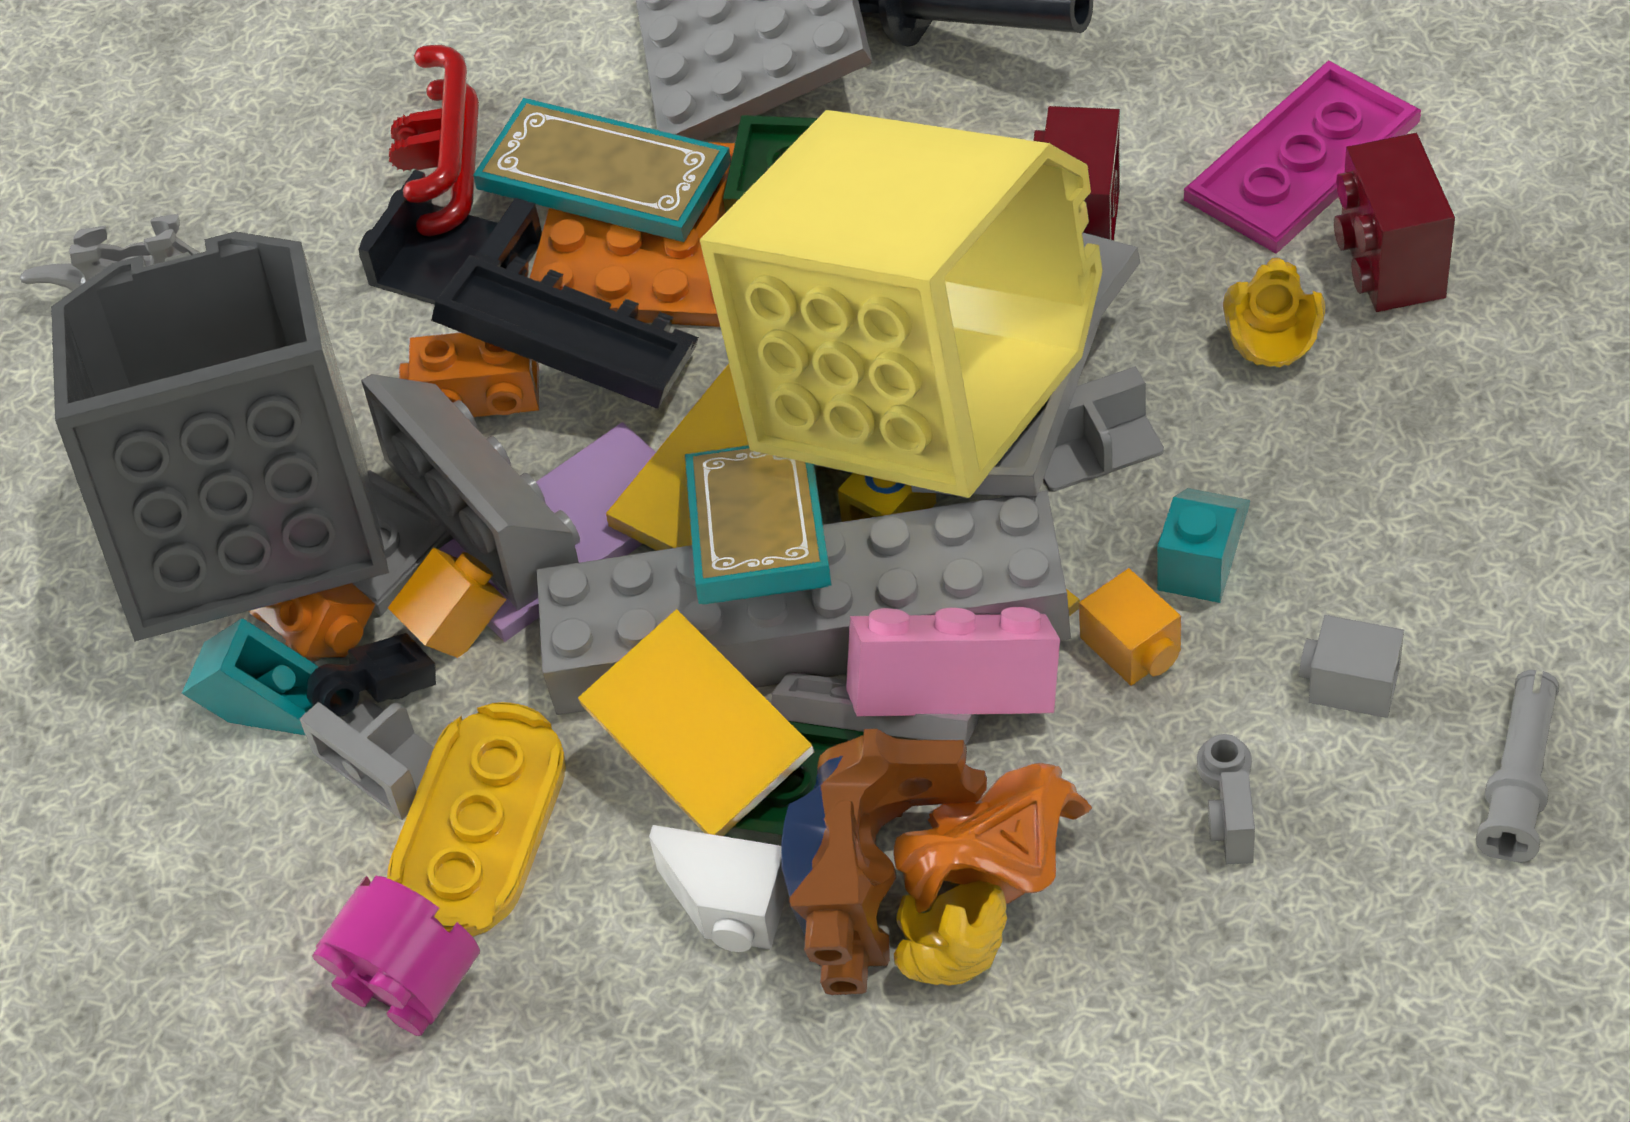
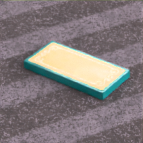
M523 98L473 174L477 190L513 199H522L536 203V205L684 242L731 163L729 147Z
M749 445L685 454L698 604L706 605L818 589L832 585L814 464L751 451Z

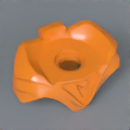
M1034 763L1009 771L999 777L978 802L942 804L930 811V818L927 820L932 829L906 832L896 838L893 854L895 867L898 871L903 872L905 889L914 898L915 908L918 913L928 910L933 905L943 881L953 882L958 885L977 881L989 882L1001 887L1006 904H1009L1025 893L1041 892L1052 884L1056 877V837L1059 817L1074 820L1089 813L1092 806L1077 793L1074 784L1061 778L1062 769L1059 766Z

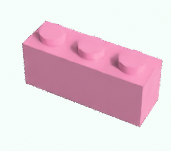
M1026 607L1006 608L1002 610L1001 614L978 615L962 608H943L938 610L935 615H908L906 612L897 609H877L870 612L869 616H850L846 691L853 704L856 716L1054 713L1060 638L1046 614H1040L1038 611Z

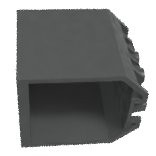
M235 231L204 239L205 252L190 255L189 252L165 258V262L146 266L143 255L114 262L51 306L55 421L134 642L389 573L364 451L302 242Z

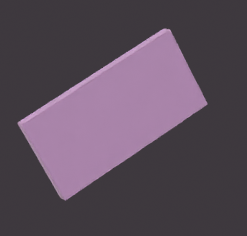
M623 422L536 481L545 498V504L554 513L562 510L575 525L580 536V543L575 545L579 563L625 556L643 544L609 527L606 512L656 453ZM452 539L438 549L456 558L462 552H466L455 539ZM489 580L488 582L505 597L497 586ZM538 598L520 610H517L507 599L487 625L506 642L539 618Z

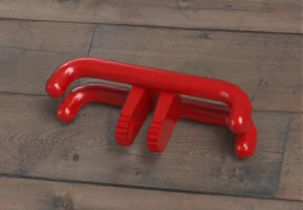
M445 45L422 46L414 54L415 63L422 68L441 67L445 69L444 79L431 81L426 88L427 96L431 100H443L442 108L410 113L409 116L403 115L402 117H397V120H393V125H391V139H394V144L391 143V148H389V162H392V166L397 167V170L402 169L403 172L405 170L411 172L412 169L423 170L437 167L427 177L406 183L403 188V195L406 200L412 203L428 201L437 198L451 188V199L446 207L433 213L424 214L416 222L417 231L421 235L428 237L449 232L459 226L469 215L474 199L473 174L475 173L479 101L476 91L466 83L467 66L465 58L456 49Z

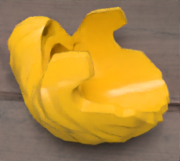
M1271 258L1266 265L1262 264L1257 269L1251 282H1236L1227 289L1224 295L1223 310L1225 321L1234 349L1238 350L1243 358L1252 361L1257 366L1262 364L1266 367L1276 366L1279 368L1284 365L1289 366L1306 354L1317 339V333L1325 316V301L1322 293L1312 291V294H1306L1301 288L1300 276L1297 273L1296 266L1280 258Z
M982 881L960 884L938 895L930 910L926 913H918L916 911L915 900L911 895L902 896L896 921L907 940L902 939L894 952V963L901 973L915 981L950 986L963 984L989 969L1003 941L1002 931L1007 921L1005 912L1006 900L1001 887Z

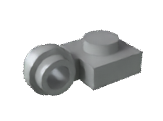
M1219 734L1206 741L1200 747L1197 754V771L1199 776L1212 788L1220 790V800H1208L1210 841L1224 842L1226 865L1253 863L1255 824L1249 779L1252 766L1251 752L1237 737L1229 734Z

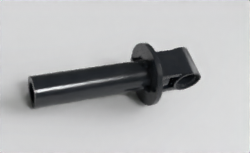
M858 0L862 17L880 18L888 39L895 45L907 47L914 46L920 41L932 21L1083 33L1089 26L1093 13V0Z

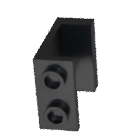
M414 169L402 188L393 193L387 209L373 229H369L364 234L358 248L359 257L370 286L435 305L437 298L470 255L474 257L479 252L501 261L500 267L505 269L515 256L530 262L538 249L542 230L536 203L515 198L498 223L468 215L459 226L449 232L430 237L423 236L416 228L418 218L424 214L439 211L444 207L434 205L432 199L420 203H412L406 200L403 195V188L406 183L426 177L425 172Z

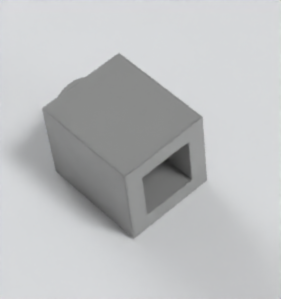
M1324 614L1318 640L1306 638L1301 657L1299 677L1310 679L1309 703L1388 718L1401 665L1404 629Z

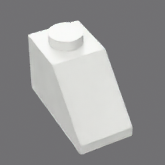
M653 825L649 838L657 870L703 937L711 939L719 947L733 952H745L751 946L771 950L788 892L781 867V846Z

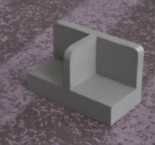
M1136 366L1076 387L1043 479L1050 491H1058L1161 456L1164 453V446L1146 417V383Z
M364 700L342 720L318 702L300 718L312 753L399 819L403 820L408 815L434 747L414 733L406 708L399 703H393L383 710L371 700Z

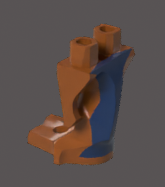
M877 728L864 729L862 736L828 748L822 753L818 760L816 784L813 790L806 796L789 804L781 841V867L790 896V906L805 936L804 951L810 962L821 966L820 983L825 994L848 995L866 993L868 967L888 966L890 961L889 934L877 925L876 916L880 902L896 879V870L890 858L875 844L876 835L881 827L896 817H902L903 812L912 806L978 802L987 790L985 771L973 769L966 764L967 747L964 740L896 739Z

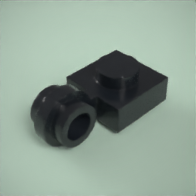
M407 633L349 649L348 666L325 664L315 669L307 682V699L312 707L320 702L338 717L350 713L356 707L360 697L359 692L366 690L378 703L388 699H400L406 697L411 692L436 685L435 662Z

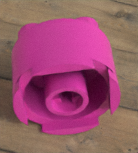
M375 875L371 882L367 876L362 879L316 945V950L312 957L319 965L336 975L331 985L343 997L361 1007H366L371 998H374L390 1007L386 1014L396 1025L416 1036H422L428 1025L433 1024L480 954V948L469 932L458 922H456L450 933L446 931L444 926L434 917L439 907L396 881Z

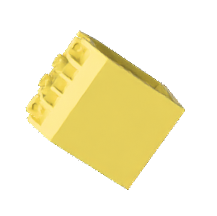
M825 110L700 239L749 449L769 455L970 498L1083 356L1103 271L1099 245L1087 243L1084 247L1082 233L1089 222L1087 206L1084 200L1091 193L1087 164L1050 143Z

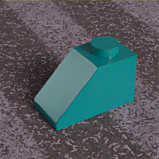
M1187 488L1175 495L1157 546V590L1221 603L1250 506V500Z
M241 618L204 642L181 694L228 723L305 735L300 718L312 708L307 699V682L312 672L319 666Z

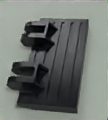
M479 252L474 257L470 255L435 301L431 319L435 323L656 409H659L696 348L699 338L676 328L670 333L673 316L662 312L658 314L651 325L637 320L639 303L629 299H625L616 312L610 310L611 303L565 285L560 290L564 274L554 270H549L541 282L528 278L529 261L517 256L513 258V261L505 269L500 267L501 261Z

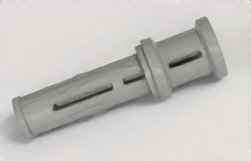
M1536 670L1523 671L1515 679V693L1501 769L1496 771L1486 783L1485 796L1486 800L1490 803L1487 820L1480 824L1476 834V844L1482 853L1492 858L1518 863L1528 862L1535 858L1540 848V836L1535 830L1537 814L1545 809L1549 798L1548 788L1541 778V773L1544 766V756L1555 700L1559 693V682L1557 679L1544 671L1539 693H1533Z

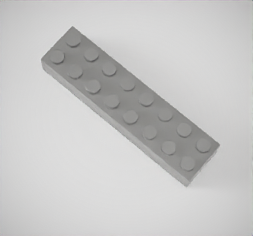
M1039 491L1037 496H1007L823 525L832 585L818 589L706 605L698 604L692 545L537 569L542 671L556 715L586 711L580 704L578 697L676 609L754 687L779 684L787 672L821 677L847 674L850 616H869L870 612L883 608L901 610L908 615H935L938 610L943 608H962L978 615L1001 614L1002 610L1006 608L1026 607L1034 609L1040 614H1046L1060 641L1071 639L1067 591L1048 491Z

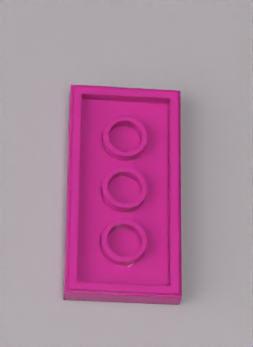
M1328 60L1184 188V201L1277 254L1338 198L1336 179L1337 174L1344 173L1346 147L1406 135L1420 122L1421 109Z

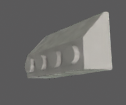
M371 374L361 380L384 460L458 544L492 571L493 576L490 580L517 610L538 598L537 569L579 563L575 545L580 543V536L571 519L562 510L554 513L545 504V498L536 481L528 473L519 475L511 467L510 459L501 443L494 436L486 439L478 431L473 415L462 401L457 400L452 403L439 387L432 383Z

